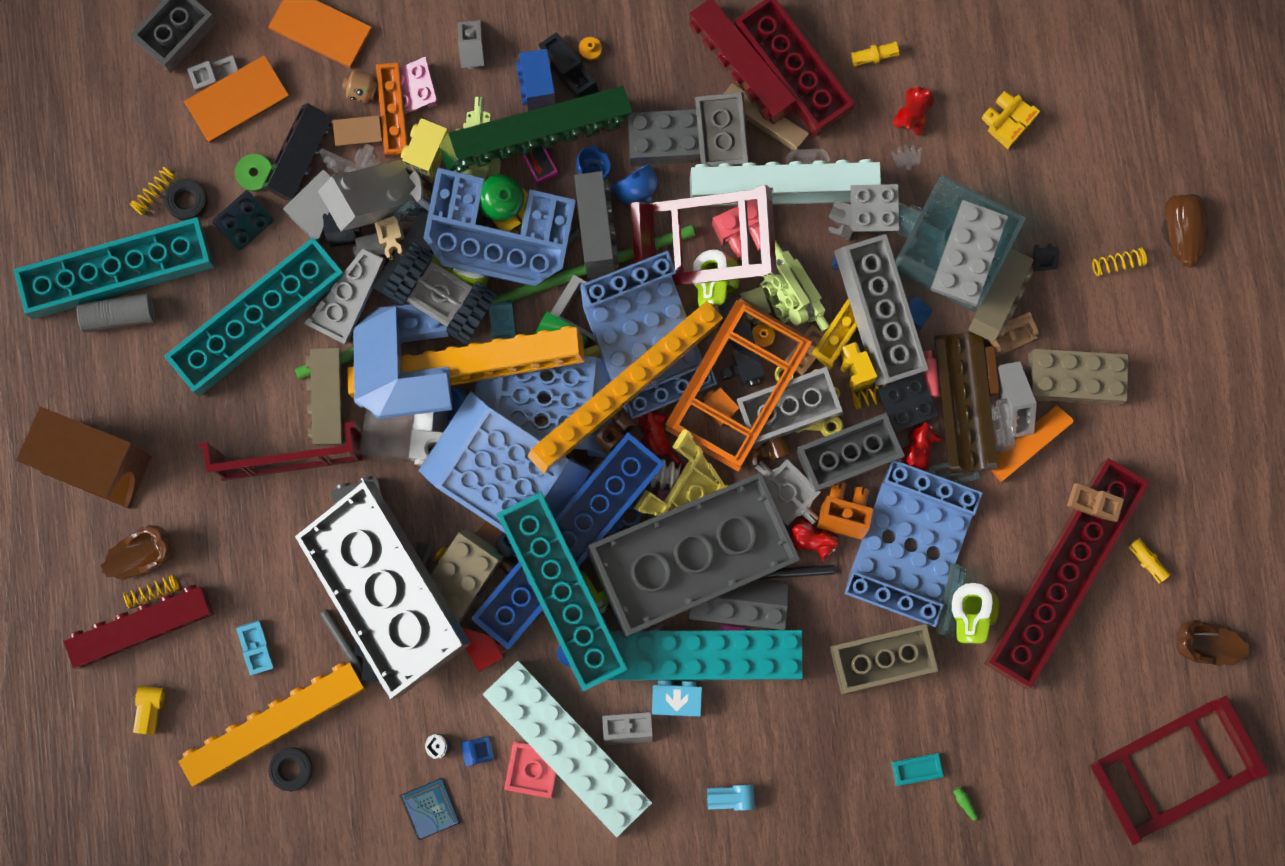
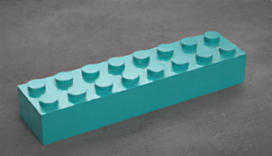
M196 217L16 268L13 271L24 313L33 320L75 308L79 303L104 300L215 267L203 224Z
M312 237L164 357L190 389L200 397L331 291L330 289L344 274L314 237Z
M542 491L497 512L501 525L582 690L585 691L626 671L627 665Z
M802 630L638 631L627 637H624L622 631H610L627 665V670L608 679L609 681L803 679Z

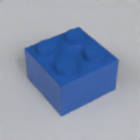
M547 49L519 53L520 61L516 62L519 83H523L519 84L522 104L528 106V111L555 104V93Z

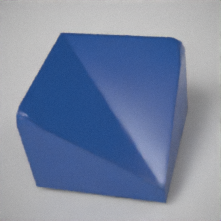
M914 296L909 303V308L915 327L921 330L933 310Z

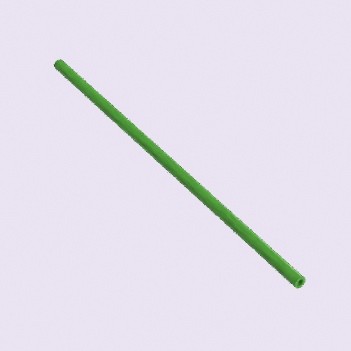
M692 225L681 229L682 241L695 236ZM673 232L655 238V250L673 244ZM633 246L617 252L618 262L622 263L634 258ZM585 264L552 275L535 287L524 285L499 294L493 303L514 302L570 282L573 275L579 278L586 276ZM354 347L341 352V364L354 360ZM306 365L295 368L298 379L311 375L310 369H307Z

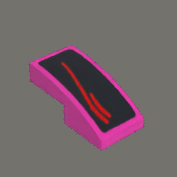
M543 146L535 148V151L522 155L537 184L558 175L547 150L543 149Z

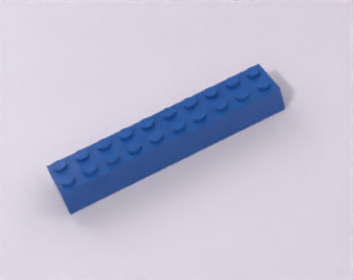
M628 432L555 517L578 567L588 556L585 548L590 544L600 541L665 465L663 461ZM520 561L516 563L471 618L508 650L543 609Z

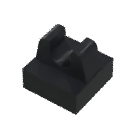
M1049 243L1046 248H1039V245H1035L1033 251L1034 261L1032 263L1033 270L1057 269L1059 259L1058 246L1053 247Z

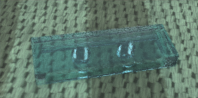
M952 563L950 565L943 608L937 634L951 639L954 638L957 624L952 612L953 595L959 587L965 584L967 574L966 568Z

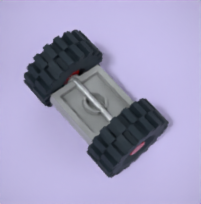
M413 242L395 268L382 293L402 305L405 302L410 303L447 326L446 332L467 344L495 300L497 293L479 282H476L472 289V286L431 262L434 254Z

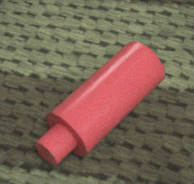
M924 351L923 354L928 370L921 373L931 398L941 397L937 359H933L932 351Z

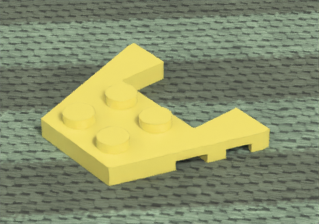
M683 429L672 447L689 459V462L664 502L645 490L635 506V510L659 516L725 488L721 478L713 466L708 463L703 455V451L696 445L689 431Z

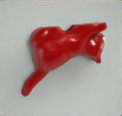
M919 86L909 88L905 95V105L894 116L893 125L896 128L905 126L907 130L912 129L915 135H922L926 130V113L934 102L931 91Z
M653 410L639 416V427L644 433L640 443L658 458L667 456L671 461L675 462L677 467L681 464V468H683L684 464L671 449L670 441L663 428L664 421L670 415Z
M925 422L922 426L920 424L914 425L910 432V445L901 448L905 457L897 461L928 472L931 445L936 441H942V438L937 435L928 422Z
M806 519L794 521L792 530L789 533L796 550H815L819 553L822 562L836 551L835 546L838 545L839 537L824 530L816 531L814 526Z

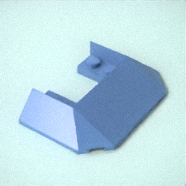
M437 168L423 238L442 266L534 287L563 268L576 200L530 189L528 191L520 234L475 224L484 178Z
M410 303L376 307L353 328L355 404L361 408H367L372 412V415L379 419L452 410L449 367L402 373V343L448 337L446 332L448 327Z

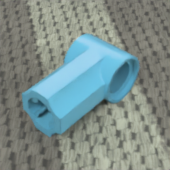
M734 785L730 788H707L708 809L734 808V810H755L754 785Z

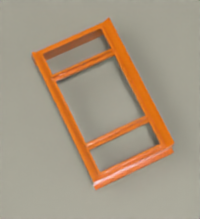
M742 299L736 300L666 422L665 430L676 437H679L683 429L687 430L680 426V423L691 405L747 436L736 456L727 453L691 431L689 432L692 434V439L704 453L739 472L745 458L814 340ZM744 312L800 343L789 363L733 332ZM728 339L735 341L785 370L751 430L695 399Z

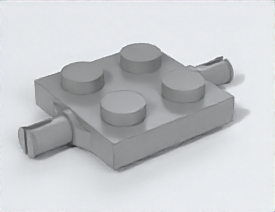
M788 459L780 467L772 471L763 461L755 467L765 477L764 481L786 526L801 515L812 525L819 519L809 507L821 492H816L809 480Z

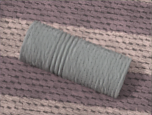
M149 293L104 299V301L79 303L77 305L78 323L83 333L153 323L155 320L154 306Z

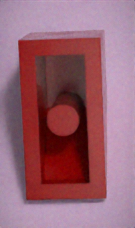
M462 628L471 642L465 649L478 672L504 659L502 655L505 652L503 645L494 640L492 636Z

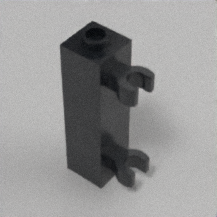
M740 295L726 299L721 306H717L719 314L723 317L720 322L722 325L736 300L739 301L741 299ZM744 312L733 332L755 344L747 315ZM728 339V345L735 366L721 369L720 373L723 381L738 376L741 386L747 384L748 387H754L761 384L765 373L759 355Z

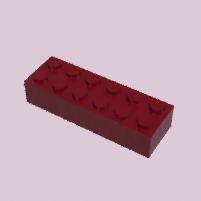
M763 0L735 20L734 25L796 99V109L794 111L814 137H817L852 112L855 105L853 100L777 0Z

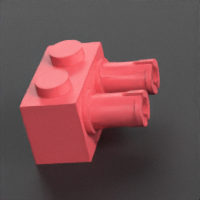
M756 200L747 201L749 233L757 246V250H761L758 203ZM739 206L714 217L712 226L721 244L729 243L736 259L741 260Z

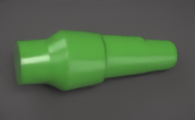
M961 786L955 788L953 792L956 796V801L973 821L977 820L978 816L968 793L964 792Z

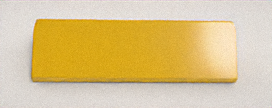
M849 298L811 353L829 369L833 367L843 351L842 348L848 344L858 329Z

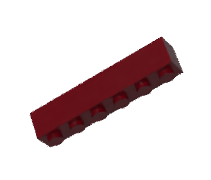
M707 0L689 13V26L696 35L700 34L704 39L703 44L708 51H714L718 56L717 61L724 69L727 67L732 73V80L738 86L741 84L746 90V97L750 102H755L760 107L759 112L765 120L769 119L774 125L796 109V99L714 0Z
M192 585L182 589L183 593L175 597L174 594L161 597L160 603L151 605V603L137 607V612L130 615L128 612L116 615L114 617L115 621L106 624V621L96 623L91 626L92 630L85 633L83 630H79L69 634L70 639L63 641L72 668L81 669L213 616L214 613L205 589Z

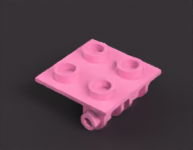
M426 57L401 67L400 77L404 115L426 105L428 108L436 107L438 98L436 97Z

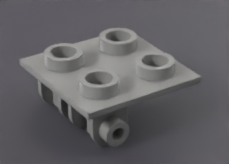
M898 184L851 185V232L899 231Z

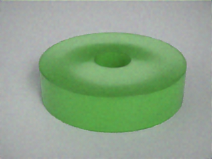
M246 155L236 165V180L243 189L249 192L263 191L265 189L262 188V185L272 166L262 155ZM253 170H258L256 176L250 175Z

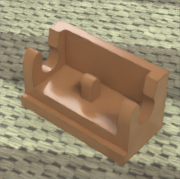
M379 115L332 120L335 146L382 142L383 140L382 123Z
M1030 312L1008 321L1007 323L1009 324L1003 336L998 334L994 342L986 339L989 346L996 348V357L1038 339L1039 331Z

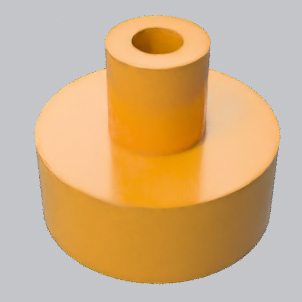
M587 37L579 44V54L583 60L594 62L602 54V45L598 39Z
M759 324L752 330L757 346L767 348L773 343L775 332L770 326Z

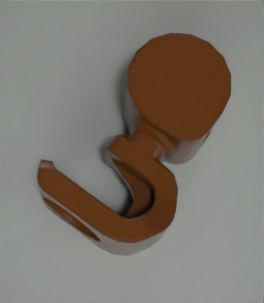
M623 409L612 419L613 425L608 423L593 438L606 452L623 438L621 433L623 435L627 432L630 433L637 425Z
M785 436L765 442V446H761L758 449H754L752 446L746 457L749 469L755 467L759 461L765 458H769L770 462L790 455Z

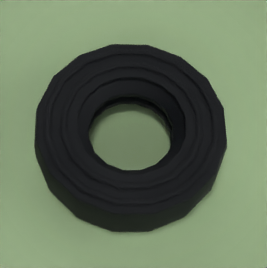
M181 179L172 183L167 189L164 199L170 214L183 221L201 216L208 202L206 191L201 184L191 179ZM186 191L193 193L195 202L191 207L182 208L178 205L177 200L181 193Z
M286 748L274 754L269 763L268 772L270 780L277 788L292 792L300 790L307 785L312 776L313 767L310 758L305 752L297 748ZM288 760L296 761L300 767L299 774L294 779L285 778L281 771L282 765Z

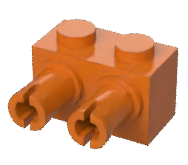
M842 482L841 486H839V483L832 485L830 497L827 496L821 506L817 528L862 540L869 531L873 508L866 507L870 493L869 489L865 488L864 492H862L863 487H856L853 502L851 503L843 500L847 488L846 483Z

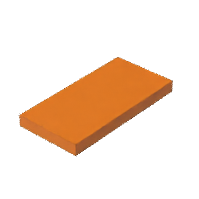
M282 0L268 26L269 30L350 69L372 31L371 26L317 0Z
M263 55L188 98L184 103L205 138L210 142L289 97L267 58Z

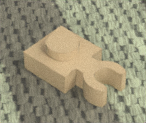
M395 215L376 222L375 227L379 243L383 247L386 246V257L393 260L392 253L396 249H398V253L401 256H404L405 250L399 244V241L405 239L400 218Z

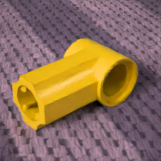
M139 685L135 698L137 712L134 733L156 734L159 710L162 709L165 699L164 688Z

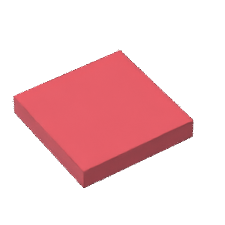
M513 742L504 790L552 799L557 773L529 744Z

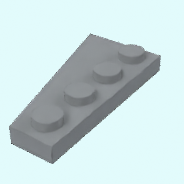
M362 249L345 270V274L330 289V293L319 303L316 311L311 317H308L304 324L343 344H348L353 328L360 318L373 289L372 286L377 280L386 259L367 249Z

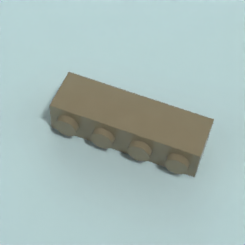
M1008 247L972 320L969 331L992 342L995 341L998 334L1003 336L1009 324L1005 322L1007 316L1011 318L1017 307L1016 304H1013L1015 298L1020 300L1026 288L1022 284L1024 281L1028 283L1034 271L1030 268L1034 259Z
M310 349V354H306V368L310 369L311 378L306 380L307 392H311V402H307V414L312 416V426H308V440H312L314 445L343 444L341 349Z

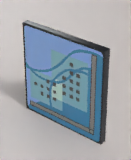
M442 778L399 795L417 841L460 823Z

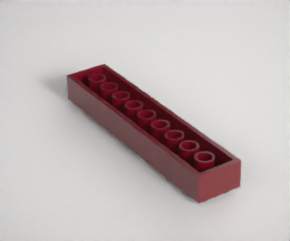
M1109 458L1101 462L1087 487L1096 491H1105L1124 499L1118 521L1113 522L1075 509L1073 510L985 661V665L1025 689L1033 686L1150 482Z

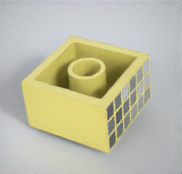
M422 118L419 124L413 126L410 134L412 140L409 146L405 145L401 154L408 174L411 175L415 170L430 183H433L437 168L440 167L443 161L439 145L448 133L447 128Z

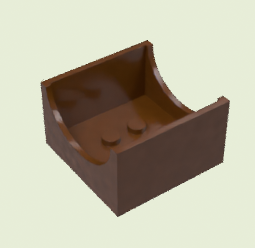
M40 406L16 461L40 470V473L129 509L152 456L128 441Z

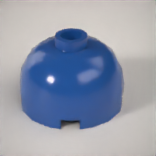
M649 163L610 187L616 197L624 204L631 205L634 202L649 203L653 200L651 195L657 190L658 178Z

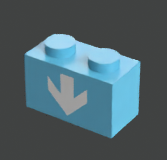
M658 681V685H653L652 715L700 717L702 687H696V682H682V686H672V681Z

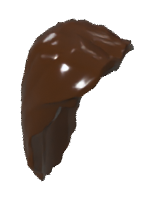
M1198 195L1172 196L1164 207V216L1166 218L1169 241L1172 245V254L1182 261L1184 267L1188 266L1191 268L1192 266H1197L1198 259L1206 252V241L1208 238L1207 212L1203 201Z
M149 525L141 527L138 531L119 541L116 546L107 551L105 562L100 565L102 573H105L106 577L113 576L121 580L139 576L161 566L170 558L173 551L172 542L167 532L160 526Z
M1191 620L1185 622L1177 633V652L1193 662L1217 666H1232L1240 662V659L1249 657V644L1244 642L1237 632L1229 631L1215 624L1205 623L1201 620Z

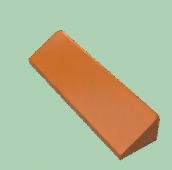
M399 62L376 64L385 158L401 155L403 148L407 145Z
M1056 405L1035 423L1034 434L1017 437L997 454L998 469L990 471L1002 482L1071 425L1074 420Z

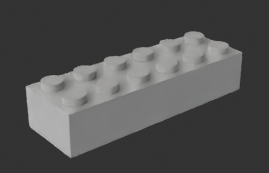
M880 235L834 250L864 349L877 375L875 380L876 386L928 370L887 235Z

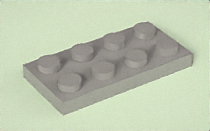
M962 200L930 290L976 306L1008 216Z

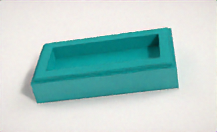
M939 753L891 762L896 786L944 777Z

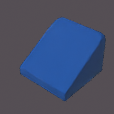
M489 736L461 743L466 766L495 760Z

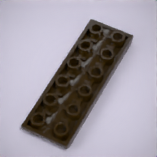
M973 332L934 336L949 474L998 469L983 337Z

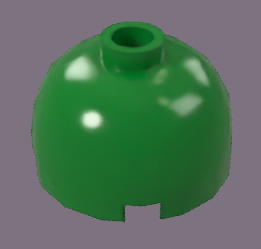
M496 174L488 177L483 182L479 209L482 211V214L486 218L497 222L512 219L520 212L523 206L524 193L521 185L516 179L508 175Z

